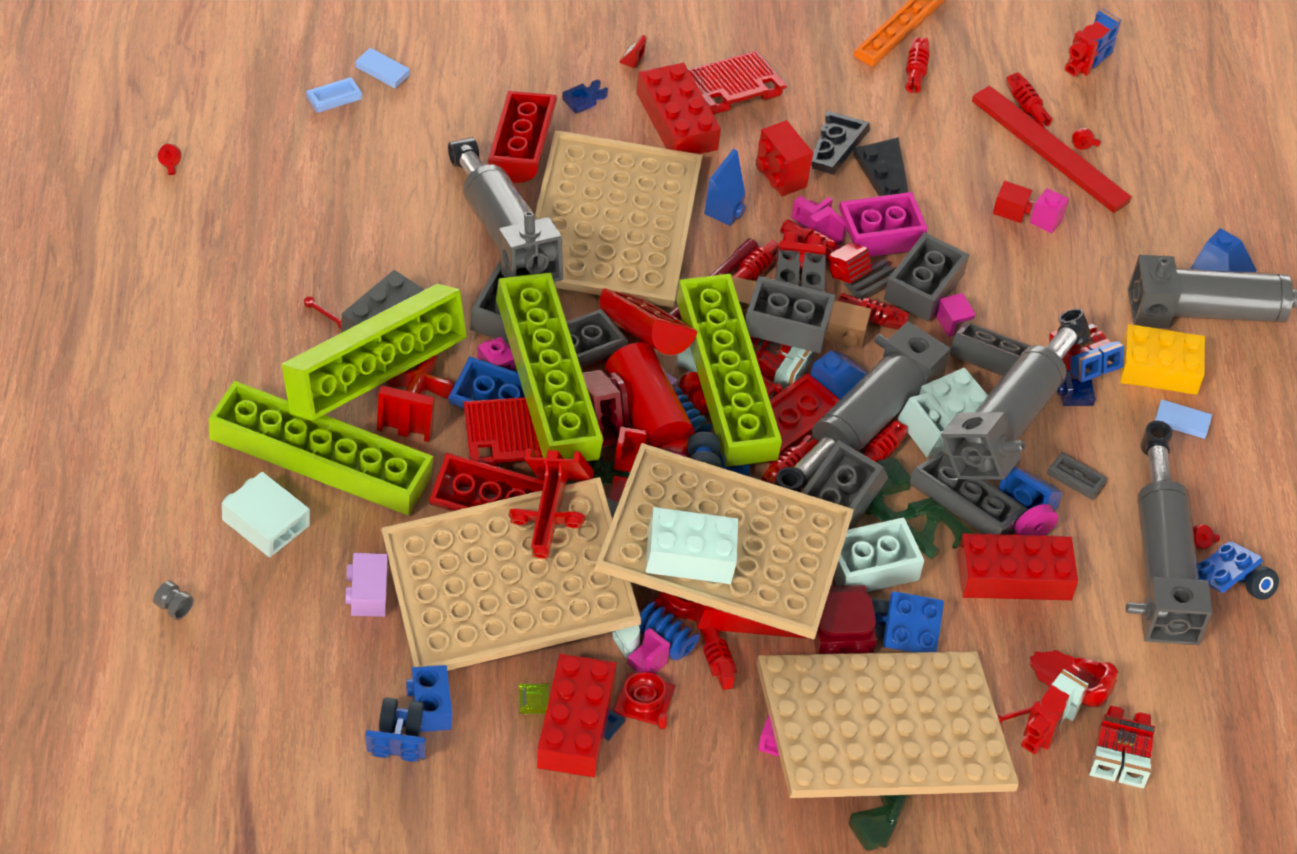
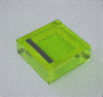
M519 684L520 714H545L549 700L548 684Z

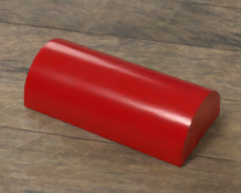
M518 91L507 92L489 154L488 164L501 167L513 183L527 182L536 176L556 106L557 95Z
M602 289L599 301L600 309L606 313L615 325L649 344L659 352L666 355H676L685 351L695 340L698 333L696 329L648 301L611 289Z
M632 343L618 349L610 356L605 365V372L607 376L609 373L615 372L623 380L627 390L630 424L633 429L647 431L646 445L657 447L695 434L694 427L653 347L647 343Z
M446 452L429 499V505L449 511H457L542 491L544 480Z

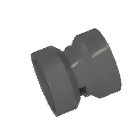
M171 580L164 582L157 589L153 597V603L161 609H167L168 614L175 620L183 618L190 611L194 602V598L186 591L181 592L179 586Z

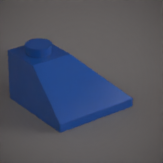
M736 149L729 153L710 177L704 211L705 215L729 226L737 218L740 219L746 209V205H744L745 189L738 150Z
M1219 228L1206 242L1190 268L1239 272L1257 271L1242 240L1222 228Z
M830 350L813 363L811 376L841 399L868 372L846 354Z
M1014 466L1004 480H1001L999 490L1028 510L1038 505L1048 504L1056 511L1063 494L1054 485Z

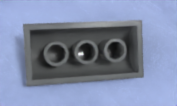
M602 309L566 322L581 368L610 358L618 349L628 345L627 338Z
M966 322L955 334L950 356L1004 376L1021 353L1030 345Z
M940 451L914 468L910 478L911 486L982 534L1013 535L1016 532L1014 529L1015 523L1028 511L1026 507L984 479H958L949 455L943 451Z

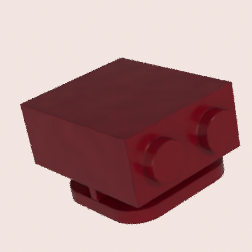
M602 370L582 373L602 434V447L617 444L620 427L630 428L625 384L615 372L609 373L608 377Z
M866 585L830 587L815 639H813L816 654L874 653L877 642L874 629L876 619L871 597L867 594Z

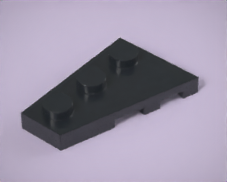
M827 111L825 124L821 128L820 140L817 141L813 153L812 169L834 175L870 131V123Z
M899 137L854 149L853 156L878 196L908 193Z

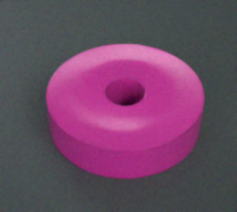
M1048 504L1038 505L1026 511L1017 520L1014 529L1018 535L1045 536L1057 524L1058 515L1052 506Z

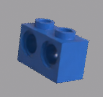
M447 665L412 667L411 679H406L407 697L412 696L413 701L424 703L421 732L451 730L452 706Z

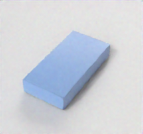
M369 48L356 60V68L393 88L399 86L410 75L409 68L372 48Z
M352 77L308 90L306 91V98L315 112L319 113L361 100L362 92Z
M1161 399L1155 421H1163L1173 430L1205 439L1212 414Z

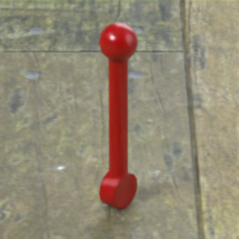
M309 296L304 299L305 307H313L337 323L341 329V319L316 304L313 297Z
M1033 706L1001 716L997 714L1000 724L1004 720L1030 713Z

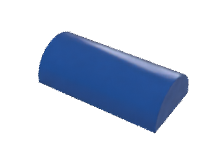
M469 356L448 400L449 404L464 409L463 402L524 398L525 395L517 372Z

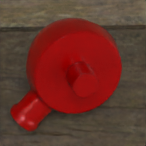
M1088 128L1076 130L1071 137L1072 144L1079 150L1088 149L1092 145L1099 147L1101 143L1100 139L1094 138L1093 132Z
M165 144L158 151V161L164 167H167L168 175H175V166L178 165L182 156L181 150L174 144Z
M689 371L681 376L679 386L688 398L693 392L703 390L697 372Z
M703 391L693 392L689 396L688 402L691 401L694 404V409L700 411V416L706 415L709 410Z
M1198 524L1193 526L1196 549L1203 550L1209 548L1213 542L1217 543L1220 541V535L1213 534L1212 529L1208 525Z

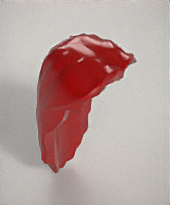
M1058 650L1046 651L1044 653L1035 651L1034 655L1030 656L1029 665L1034 670L1037 679L1048 687L1053 684L1063 669L1087 683L1088 687L1082 705L1094 708L1102 706L1107 702L1117 682L1118 670L1110 662L1103 663L1085 658H1074L1070 655H1064Z

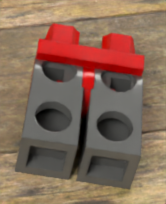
M785 232L777 252L775 280L798 286L799 274H801V287L824 292L826 246L822 243V237L810 235L807 238V244L797 243L798 235L796 233Z

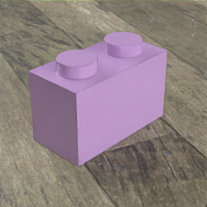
M353 553V564H347V581H352V587H346L345 604H351V616L385 617L388 554Z

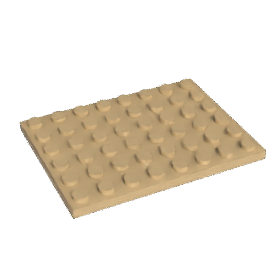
M555 130L535 212L537 219L549 217L562 236L563 280L554 282L555 288L601 295L602 289L607 288L644 299L654 305L674 308L702 155Z
M641 443L597 559L595 571L815 639L854 509ZM653 507L738 518L737 563L731 584L646 573L648 527Z
M600 477L566 485L559 512H579L584 514L586 519L581 524V528L578 529L566 527L564 524H556L548 559H539L532 556L531 543L536 523L527 522V525H515L510 522L511 518L508 516L509 510L514 508L538 511L542 491L381 528L414 667L447 665L448 671L641 625V618L630 581L595 571L597 559L612 522Z
M977 651L758 656L756 664L789 798L1017 791L1019 782Z

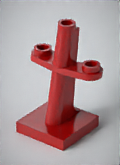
M437 354L419 363L415 371L406 370L385 382L390 386L407 387L405 391L381 385L378 393L377 431H382L383 427L387 426L398 429L399 436L408 437L410 432L424 435V441H430L435 397L426 396V390L443 398H448L455 385L451 379H441L433 376L438 359Z
M526 449L524 460L538 479L544 480L538 511L514 508L509 510L508 516L511 518L510 522L515 525L523 526L527 525V522L536 523L531 543L532 556L539 559H548L556 524H564L566 527L578 529L581 528V524L586 519V516L579 512H559L566 482H581L593 479L594 471L581 452L578 451L574 452L573 459H564L557 450H548L546 458H538L532 449Z

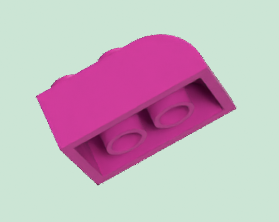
M912 192L843 201L839 205L841 216L845 221L852 242L868 248L869 256L910 251L923 233H927L928 230Z

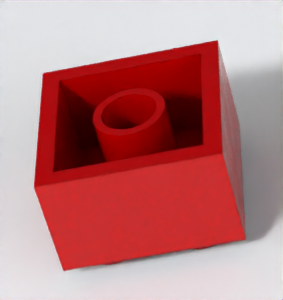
M787 120L761 129L758 153L755 160L757 169L765 175L772 188L776 189L782 197L807 188L814 152Z

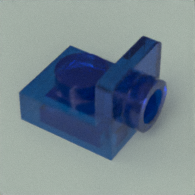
M1066 370L1065 381L1057 390V395H1061L1063 406H1094L1096 398L1092 379L1081 383L1078 379H1071L1070 371Z

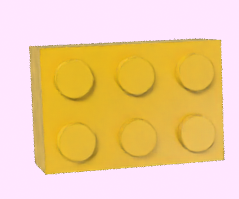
M1132 324L1127 325L1121 343L1124 345L1123 368H1120V383L1194 395L1198 394L1204 377L1205 336Z

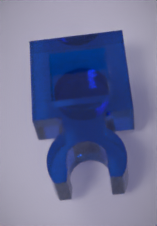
M600 80L592 81L589 87L582 83L564 91L562 100L578 114L595 106L597 100L605 99L608 96V88L600 89Z

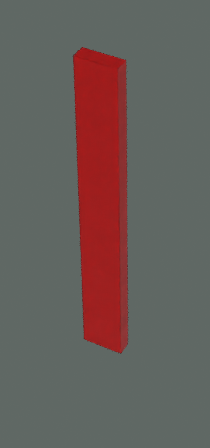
M989 85L973 95L972 102L1112 213L1117 212L1130 203L1131 195Z

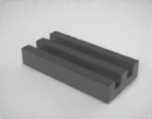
M885 259L872 265V271L851 284L845 282L844 286L856 298L862 300L885 289L888 278L894 271L891 265L887 266ZM886 275L888 276V277H886V278H884V279H882L881 281H879V282L876 283L877 280H879V279L885 277Z
M1063 452L1060 453L1047 471L1049 476L1091 500L1095 499L1096 494H1099L1101 488L1106 485L1108 480L1107 477Z

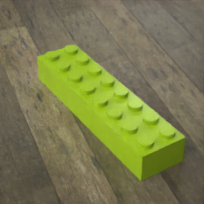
M551 273L499 278L496 301L543 458L547 457L548 450H557L564 459H573L574 452L578 451L581 452L586 461L599 460L603 443L602 434Z
M731 274L679 280L676 301L682 321L698 332L695 340L690 345V349L715 434L720 439V451L725 467L778 460L782 439Z
M435 284L282 363L290 414L313 421L466 339L467 334L460 289Z
M233 381L208 418L210 440L408 516L432 478L433 456L326 415L313 421L290 414L287 400L237 381Z

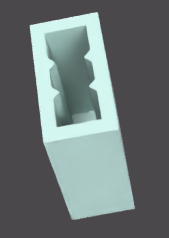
M261 472L256 477L248 479L243 487L234 494L231 493L226 496L222 502V520L270 558L310 526V509L269 476Z

